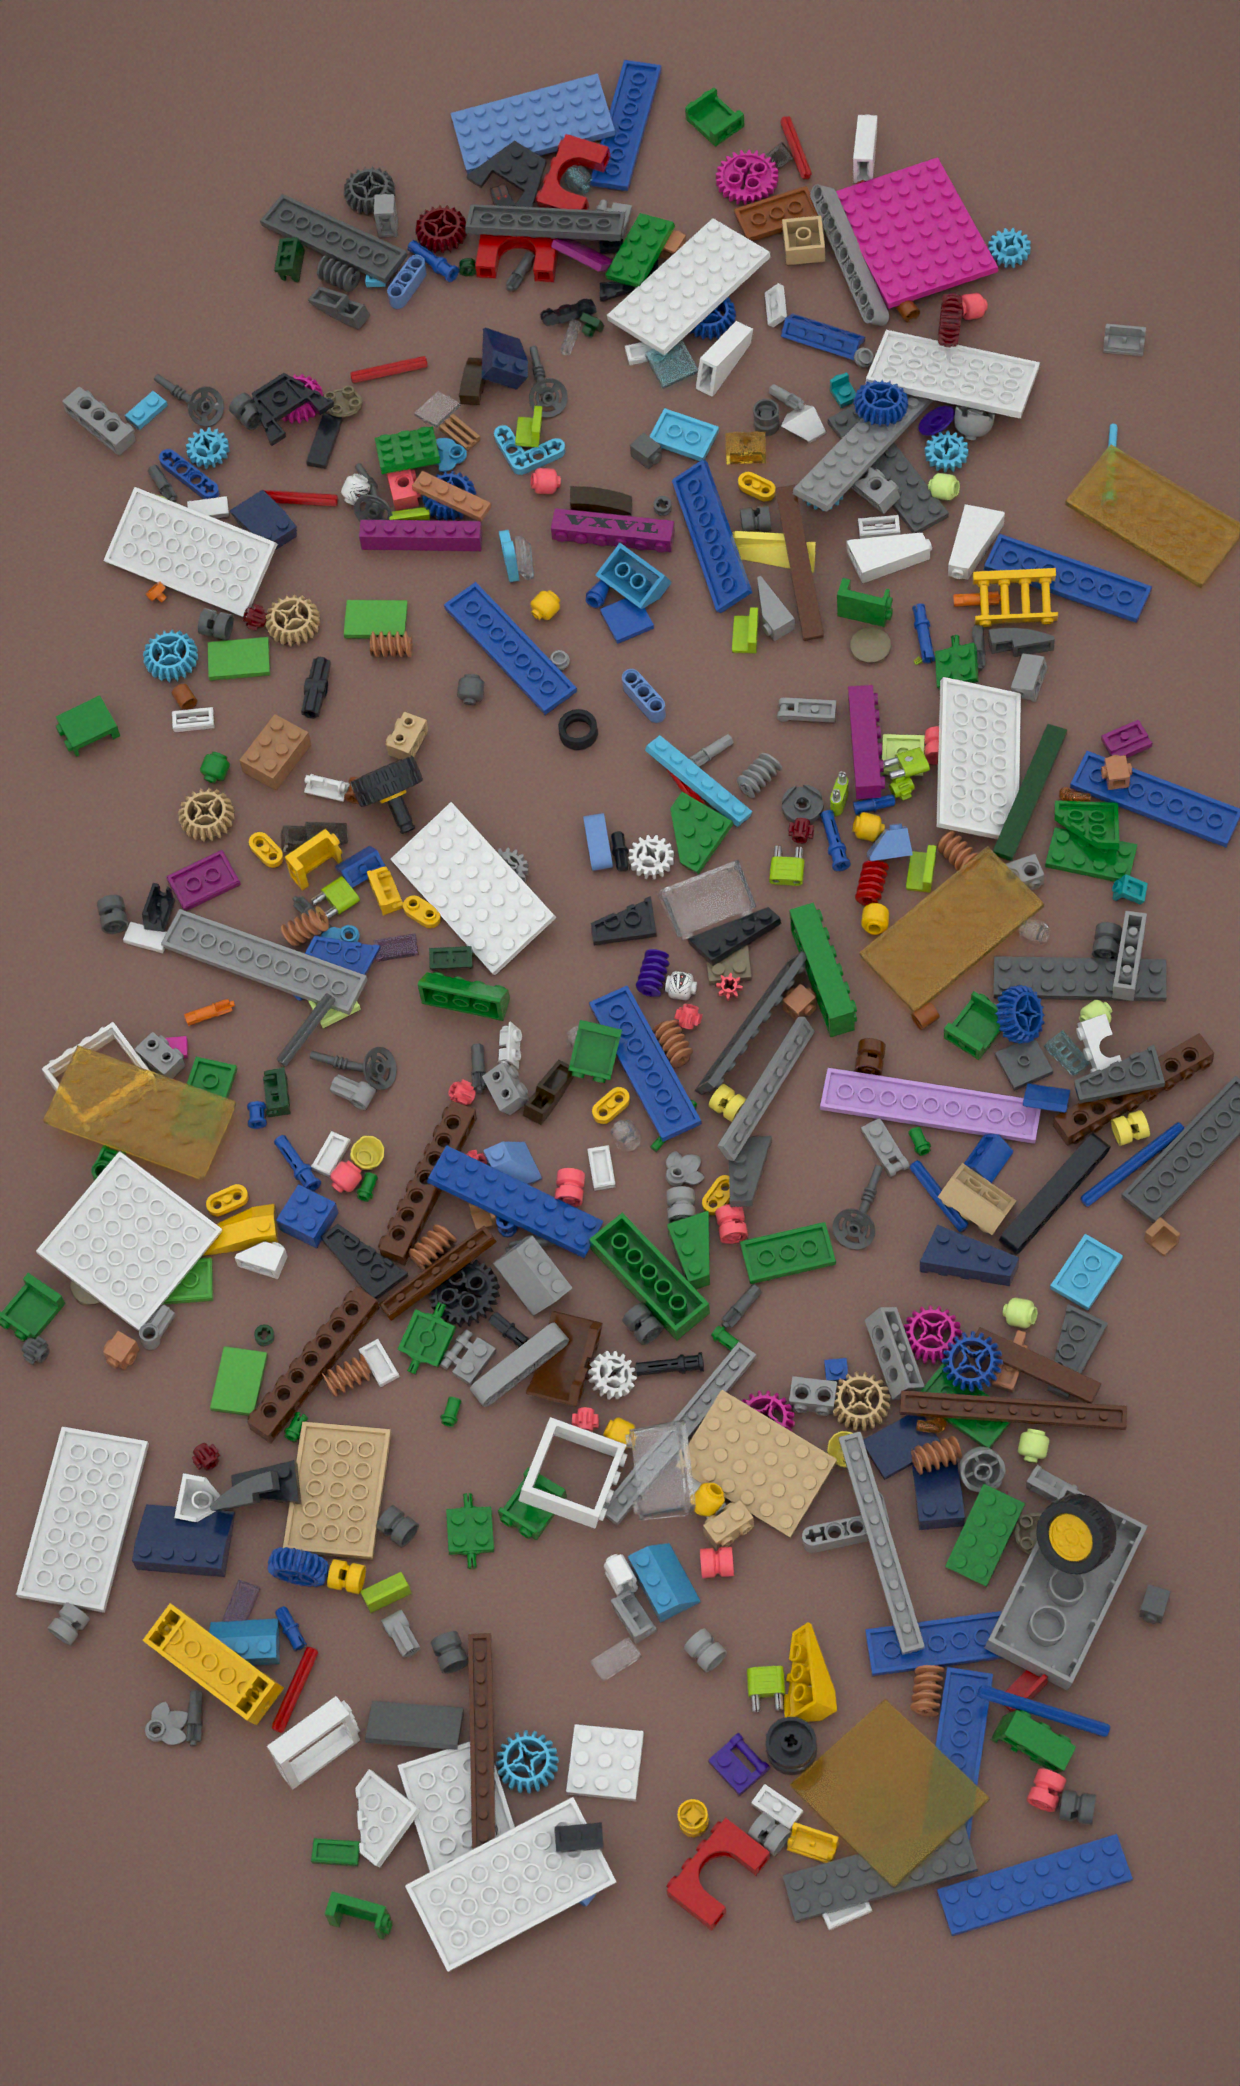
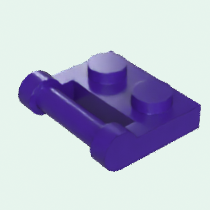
M737 1733L726 1745L708 1759V1762L740 1796L770 1769V1766L766 1761L762 1762L743 1741V1736ZM737 1747L755 1766L756 1770L751 1773L732 1750Z

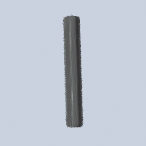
M328 993L322 997L277 1057L279 1063L283 1066L289 1064L335 1003L334 997Z

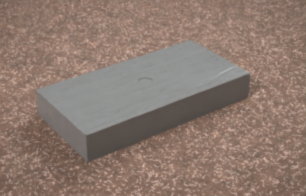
M1065 1484L1057 1500L1070 1494H1086ZM1105 1504L1103 1505L1111 1513L1117 1533L1115 1549L1111 1556L1099 1567L1088 1573L1080 1575L1068 1574L1058 1570L1046 1560L1036 1541L984 1647L990 1652L1009 1660L1039 1677L1046 1674L1049 1682L1068 1691L1078 1673L1147 1528V1525Z

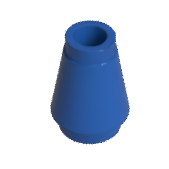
M600 579L586 593L587 604L594 608L602 606L610 586Z

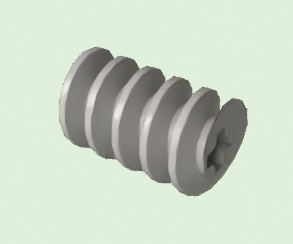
M761 753L759 758H756L753 764L748 766V770H744L742 775L737 778L738 786L746 796L754 798L755 794L753 791L759 793L761 791L759 786L764 788L766 786L765 781L770 782L772 780L770 775L775 777L777 775L776 770L781 771L782 766L773 756Z

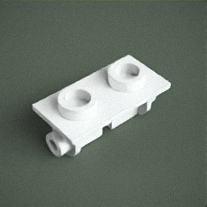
M310 774L305 777L307 785L304 793L344 802V795L347 793L350 784Z
M509 1022V1026H503L500 1030L499 1045L501 1047L506 1046V1048L499 1049L498 1063L511 1064L516 1069H519L522 1033L512 1022Z

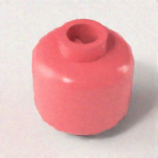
M979 293L962 295V318L965 320L982 318L987 310L986 299Z
M537 468L535 473L531 474V489H534L537 494H554L556 489L560 488L561 477L557 476L555 469Z
M349 1160L347 1162H339L330 1174V1179L333 1181L331 1186L340 1193L344 1190L349 1193L352 1192L362 1180V1175L360 1174L362 1170Z

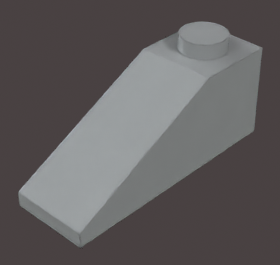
M759 576L757 577L763 622L762 629L767 636L770 635L776 641L795 630V618L765 580Z

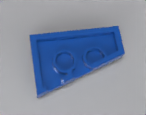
M314 936L305 954L366 975L381 946Z

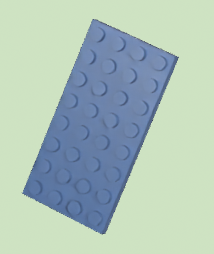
M598 73L451 113L467 175L514 140L540 156L558 151L559 142L564 139L565 134L591 142L616 135Z

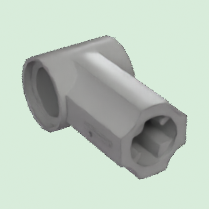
M339 1074L333 1079L330 1088L331 1093L349 1100L352 1105L361 1110L367 1109L376 1093V1089L368 1083L362 1081L357 1083Z
M161 1305L148 1322L140 1327V1341L145 1349L153 1350L160 1345L162 1335L175 1317V1312L169 1307ZM148 1334H153V1335H155V1336H154L153 1338H151V1339H146V1338H145Z
M401 1609L381 1620L387 1634L394 1640L403 1658L411 1657L420 1650V1646L410 1630V1624Z

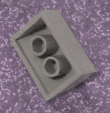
M526 1236L493 1263L533 1316L556 1302L572 1289L571 1285L533 1236Z

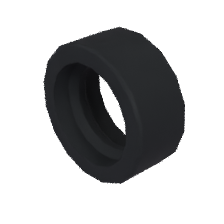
M574 709L566 712L560 718L558 724L559 737L563 745L569 749L584 750L592 746L598 736L597 721L590 712ZM581 721L590 726V732L581 738L570 737L566 733V728L573 722Z

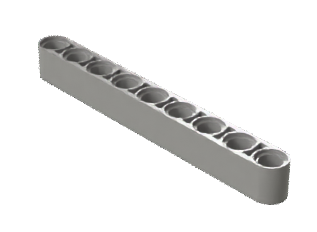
M819 184L813 186L810 194L811 200L818 216L822 218L823 228L864 322L877 326L886 325L889 319L888 310L861 253L856 236L835 189Z

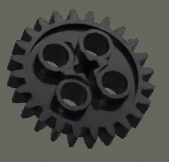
M476 1259L473 1264L471 1262L430 1292L432 1295L429 1297L432 1303L431 1307L434 1311L438 1302L446 1305L441 1318L445 1322L449 1320L451 1325H454L457 1321L459 1327H462L464 1322L470 1327L472 1320H475L478 1324L479 1317L482 1316L486 1319L485 1312H493L491 1305L498 1304L495 1299L500 1297L498 1279L491 1268H488L485 1263L480 1265ZM462 1278L460 1282L455 1283L456 1280ZM454 1297L453 1300L447 1302L449 1298ZM474 1303L471 1307H467L468 1304Z

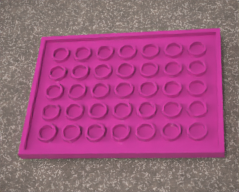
M938 157L836 191L856 236L861 253L888 309L896 307L904 301H913L998 272L995 260Z

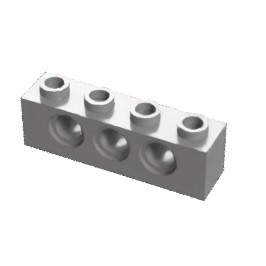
M79 386L62 401L65 412L118 456L136 442L133 427L128 423L122 422L115 412L111 413L102 401L98 402L95 400L90 391H85Z
M871 466L850 487L883 514L900 498L897 490L899 487L892 480L887 481L880 470H873Z
M1125 911L1112 998L1134 1001L1146 927V913Z
M897 1307L878 1308L865 1319V1323L892 1400H900L901 1390L919 1392L925 1386Z

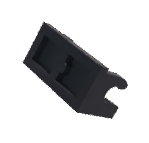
M152 884L142 912L144 929L165 932L175 903L170 887L167 886L166 893L160 891L159 884Z
M602 1822L555 1826L554 1828L557 1853L604 1849Z

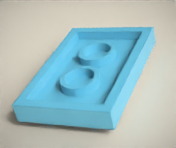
M664 408L649 437L660 444L663 449L701 461L702 459L705 460L719 433V427Z
M1085 1234L1050 1285V1289L1089 1311L1122 1261L1123 1255Z

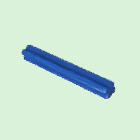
M918 1160L912 1163L910 1170L955 1228L959 1232L964 1231L968 1227V1222L960 1215V1212L946 1206L938 1198L942 1189L923 1164Z

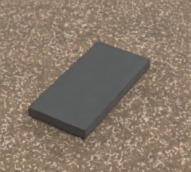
M372 1701L365 1741L366 1743L457 1750L464 1710L461 1707Z

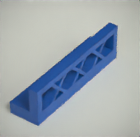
M793 313L785 318L781 337L854 360V354L859 349V346L865 341V336Z

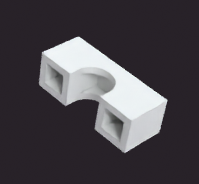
M1106 1014L1077 1023L1078 1028H1076V1032L1080 1041L1083 1040L1085 1048L1083 1052L1086 1060L1091 1062L1093 1068L1090 1069L1091 1073L1099 1069L1103 1070L1116 1061H1122L1120 1055L1109 1058L1105 1057L1100 1051L1099 1045L1101 1040L1106 1036L1112 1035Z

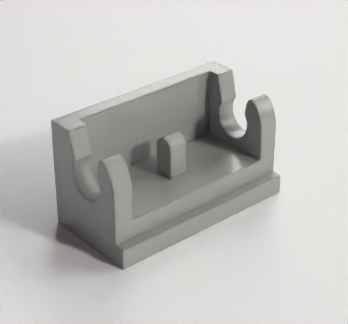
M1106 324L1103 353L1143 356L1146 327Z
M1022 654L1011 685L1012 691L1021 692V699L1036 702L1047 671L1044 656Z
M1039 1465L1035 1467L1026 1483V1488L1052 1502L1057 1500L1065 1484L1078 1490L1076 1485H1071L1043 1470Z
M631 1590L611 1600L613 1610L636 1644L657 1632V1628Z

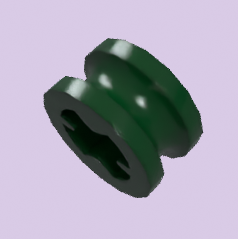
M471 258L460 260L459 273L466 277L475 275L476 261Z
M260 1325L254 1332L255 1340L260 1346H268L274 1341V1331L269 1325ZM263 1331H267V1334H270L265 1340L261 1336L258 1337L263 1334Z

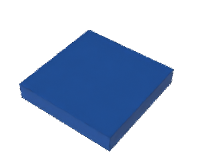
M627 598L600 609V613L617 644L654 629V624L646 609H640Z
M1027 1083L1023 1106L1066 1112L1070 1090Z

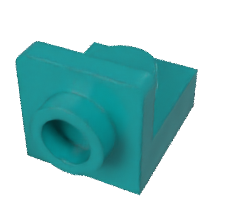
M848 373L839 374L830 379V392L840 408L854 403L856 391L849 382Z
M1125 874L1114 882L1112 886V900L1117 901L1123 897L1141 905L1145 902L1148 883Z

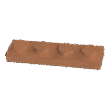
M424 471L420 473L412 485L413 491L477 521L482 522L491 509L490 502Z

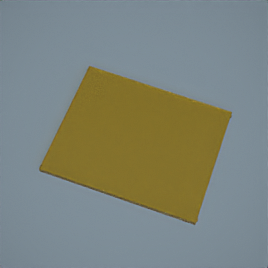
M886 1699L790 1784L791 1788L893 1888L990 1800L974 1782Z

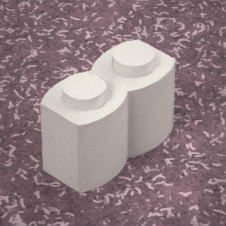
M614 1554L608 1557L604 1564L605 1575L617 1597L628 1590H631L633 1593L636 1592L638 1589L637 1579L622 1554Z

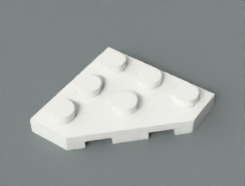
M369 1769L355 1788L359 1804V1811H357L358 1830L361 1833L359 1848L363 1856L380 1868L421 1809Z

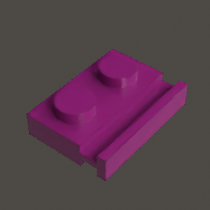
M1139 719L1101 735V740L1110 756L1126 755V758L1151 748L1153 745Z

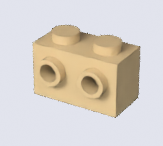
M404 712L402 717L397 719L394 727L395 730L392 735L390 734L387 737L385 744L388 755L398 759L410 755L414 757L428 732L426 719Z
M741 1500L736 1503L731 1502L723 1509L722 1513L717 1516L712 1515L705 1521L703 1525L704 1535L716 1551H718L719 1547H728L736 1538L751 1531L754 1527V1519Z

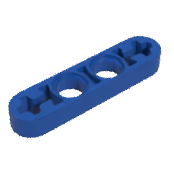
M171 449L161 451L159 461L166 471L202 499L219 497L218 485L175 451ZM180 467L187 468V471L184 473L177 472ZM196 477H197V478H201V482H200V483H198V484H193V483H191V480H192V479H194V478H196Z

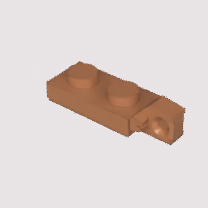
M1017 1330L1015 1339L1012 1342L1028 1348V1346L1024 1345L1026 1332ZM1005 1364L999 1365L998 1367L1002 1372L999 1374L995 1373L997 1381H992V1386L1014 1392L1020 1371Z

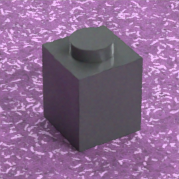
M644 432L630 444L631 457L647 469L656 465L662 458L661 445Z
M1148 1584L1139 1617H1142L1148 1623H1162L1171 1591Z

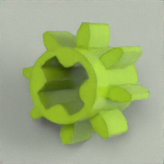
M902 776L892 779L893 781L889 784V789L895 799L899 797V799L904 801L912 797L911 793L915 788L910 777L905 778Z

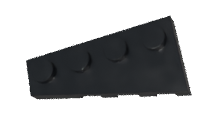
M769 907L689 937L688 942L689 945L714 966L782 923L780 917Z
M339 1224L321 1236L324 1244L366 1293L375 1299H379L409 1276L408 1272L394 1265L388 1258L381 1256L375 1249L361 1242L358 1237Z

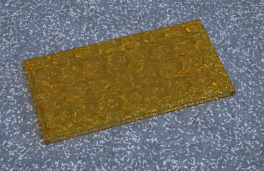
M1113 445L1107 448L1065 502V505L1199 588L1203 587L1240 539V522Z
M987 846L860 951L859 955L899 998L915 1012L928 1002H931L1044 908V903Z
M77 1045L43 1121L45 1124L203 1180L237 1104L236 1101Z

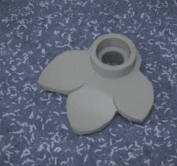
M677 1151L672 1152L666 1160L668 1168L666 1179L668 1183L678 1187L684 1183L696 1185L703 1181L705 1177L697 1171L701 1164L700 1157L693 1154L682 1157Z
M166 1702L160 1703L153 1709L151 1720L145 1727L147 1738L154 1742L163 1741L168 1745L184 1742L186 1735L181 1729H183L187 1722L188 1713L184 1711L170 1712ZM157 1727L161 1728L160 1733H158V1734H154V1733H153V1730H154L155 1728H157Z

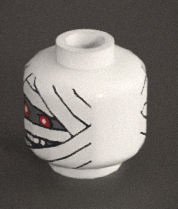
M353 474V476L346 478L341 494L345 497L347 503L354 505L359 497L368 495L370 490L368 479L360 474Z
M674 971L671 975L667 976L665 992H668L670 998L687 1001L690 999L691 994H696L697 982H694L692 974Z

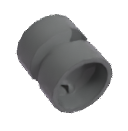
M241 393L233 399L229 406V411L247 429L254 430L262 424L254 400L248 393Z
M761 399L756 402L753 408L755 431L762 436L775 434L780 426L778 404L771 399Z
M768 505L757 506L755 510L751 507L740 509L742 531H771Z
M203 609L198 621V633L206 636L214 634L215 638L228 640L233 629V615L223 612L217 614V611Z
M108 895L97 901L103 932L116 934L128 928L129 923L123 897Z
M1110 922L1097 924L1092 956L1094 958L1118 959L1123 928Z
M645 1303L632 1307L622 1319L626 1327L630 1331H634V1336L641 1345L652 1342L661 1334L664 1328L656 1317H651L652 1312Z
M392 1505L381 1515L376 1528L386 1536L391 1535V1540L402 1548L413 1539L418 1531L419 1524L409 1516L404 1518V1513Z
M456 1631L443 1633L431 1641L435 1656H439L437 1661L443 1674L459 1671L469 1664L465 1649L461 1648L462 1641Z
M1063 1789L1059 1820L1072 1822L1074 1819H1077L1081 1824L1092 1825L1096 1794L1082 1793L1078 1795L1076 1791Z

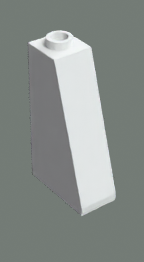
M858 115L853 156L854 183L861 180H871L874 176L877 139V116Z
M736 321L700 358L696 383L697 390L712 397L715 395L750 346L753 333L752 328Z
M965 504L948 565V576L956 579H969L1003 528L1005 512Z
M922 532L847 541L848 556L862 584L929 560L930 551L932 550L930 540L925 539Z

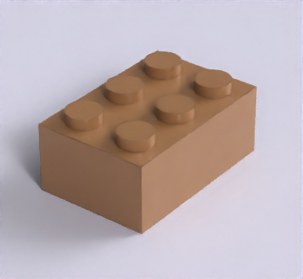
M274 714L239 760L243 773L277 791L311 746L309 733Z

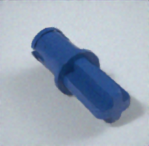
M891 794L881 798H870L853 802L855 815L871 811L875 813L877 809L894 806L895 798Z
M280 1607L275 1611V1614L284 1629L282 1633L286 1634L294 1651L304 1648L307 1643L298 1629L299 1624L294 1622L287 1607Z

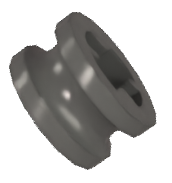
M659 496L654 500L653 505L656 514L665 516L671 512L672 504L668 497ZM663 503V505H666V508L662 509V507H659V504Z

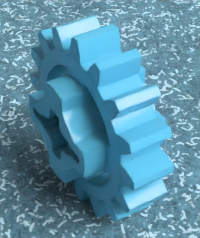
M1004 228L1003 233L997 231L996 236H991V241L988 242V249L993 259L997 260L998 266L1003 263L1005 268L1008 267V264L1015 268V263L1022 265V260H1028L1031 242L1027 240V235L1022 236L1021 230L1016 233L1014 228L1011 229V232Z
M208 427L206 432L200 429L199 434L193 433L194 438H188L189 444H186L187 456L192 464L197 463V467L203 464L205 469L209 465L215 468V463L222 464V458H228L227 452H230L228 439L225 438L224 433L219 434L218 429H215L214 432H211L210 427Z
M940 431L938 437L932 435L931 441L927 440V447H925L926 461H930V467L936 465V471L943 468L944 473H946L947 469L950 468L954 472L956 466L962 468V463L967 462L968 443L964 442L963 436L957 438L956 432L950 435V432L947 431L946 435H943Z

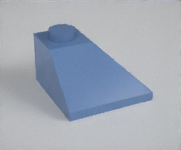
M902 823L889 825L888 829H884L867 851L868 859L875 861L913 855L907 827H902Z
M503 1141L483 1150L484 1156L487 1159V1165L528 1185L542 1180L525 1142Z

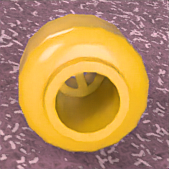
M551 590L539 592L530 602L531 614L537 620L541 618L546 621L550 620L560 609L559 597Z
M862 812L859 816L856 815L852 832H855L856 837L859 839L874 842L884 831L885 824H881L880 816Z
M879 903L866 905L862 911V928L872 935H878L886 931L890 916L887 907Z
M619 1417L614 1420L610 1419L603 1433V1436L626 1444L625 1449L628 1445L633 1447L638 1435L634 1433V1424Z
M715 1483L701 1484L691 1497L694 1511L698 1515L708 1517L715 1515L725 1501L722 1488Z

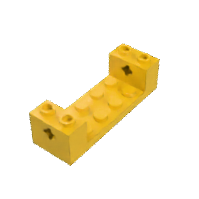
M171 1603L142 1640L240 1716L255 1725H258L284 1689L283 1686L270 1676L258 1670L200 1626L196 1620Z

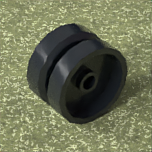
M785 1717L777 1720L770 1726L766 1734V1754L769 1763L776 1771L785 1775H798L804 1773L813 1765L817 1756V1738L814 1729L807 1721L798 1717Z

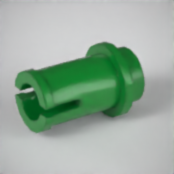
M921 1127L912 1128L908 1134L915 1146V1153H918L920 1156L928 1154L931 1151V1144L927 1142Z
M366 1172L361 1187L357 1189L356 1193L358 1194V1199L368 1202L373 1198L372 1192L378 1176Z
M717 1326L711 1334V1337L714 1338L713 1341H718L731 1352L740 1340L729 1334L724 1326Z
M449 1397L444 1414L440 1418L443 1425L453 1427L458 1421L456 1417L462 1401L456 1397Z
M295 1412L289 1427L284 1430V1437L292 1442L300 1439L302 1422L308 1420L305 1414H302L300 1417L301 1413Z

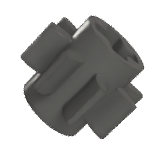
M39 1336L36 1340L29 1338L22 1347L24 1360L32 1365L36 1361L39 1363L44 1362L50 1351L47 1348V1341Z

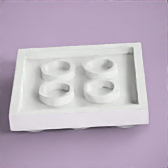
M575 1724L566 1794L636 1801L644 1731Z

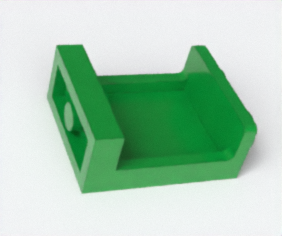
M714 87L704 92L702 96L685 107L686 120L715 147L745 126L744 114L740 110L736 112L731 110L717 96V90Z
M842 578L837 593V616L885 627L887 620H891L893 608H891L893 597H890V589L885 590L882 598L851 591V579Z
M100 695L56 716L58 724L55 727L60 736H65L66 740L64 743L68 751H73L76 757L80 755L78 752L80 748L109 734L113 740L120 737L118 727Z
M973 991L969 1003L952 1024L948 1023L944 1028V1039L980 1060L1001 1033L999 1031L1000 1024L996 1023L998 1020V1016L995 1014L998 1012L996 1005L984 994H978Z
M580 1020L568 1071H572L571 1076L584 1078L585 1075L593 1076L592 1081L601 1083L610 1080L622 1029Z
M27 1273L23 1278L25 1285L2 1312L0 1311V1326L6 1330L12 1329L14 1335L23 1342L29 1338L36 1340L65 1305L63 1297L30 1273Z
M528 1467L523 1473V1481L504 1508H499L498 1513L503 1524L508 1527L514 1526L519 1529L518 1532L525 1538L530 1539L532 1537L537 1541L555 1514L519 1501L522 1487L530 1469ZM538 1475L534 1488L563 1499L567 1498L564 1488L543 1475Z
M331 1892L325 1910V1916L331 1926L339 1928L344 1914L375 1923L374 1929L379 1939L384 1940L385 1935L390 1933L393 1921L390 1920L391 1917L386 1906Z

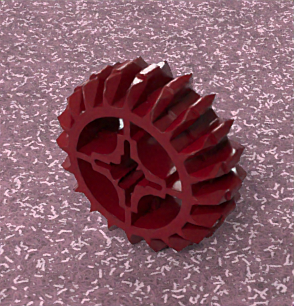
M439 205L435 209L432 206L431 211L425 209L424 214H420L419 220L416 222L415 233L417 240L429 251L433 250L435 254L438 251L444 254L446 250L451 253L452 248L458 249V244H463L464 239H466V219L462 216L461 211H457L455 207L450 209L448 205L445 208Z
M950 293L944 294L942 297L938 343L940 346L954 347L958 345L963 303L961 295Z

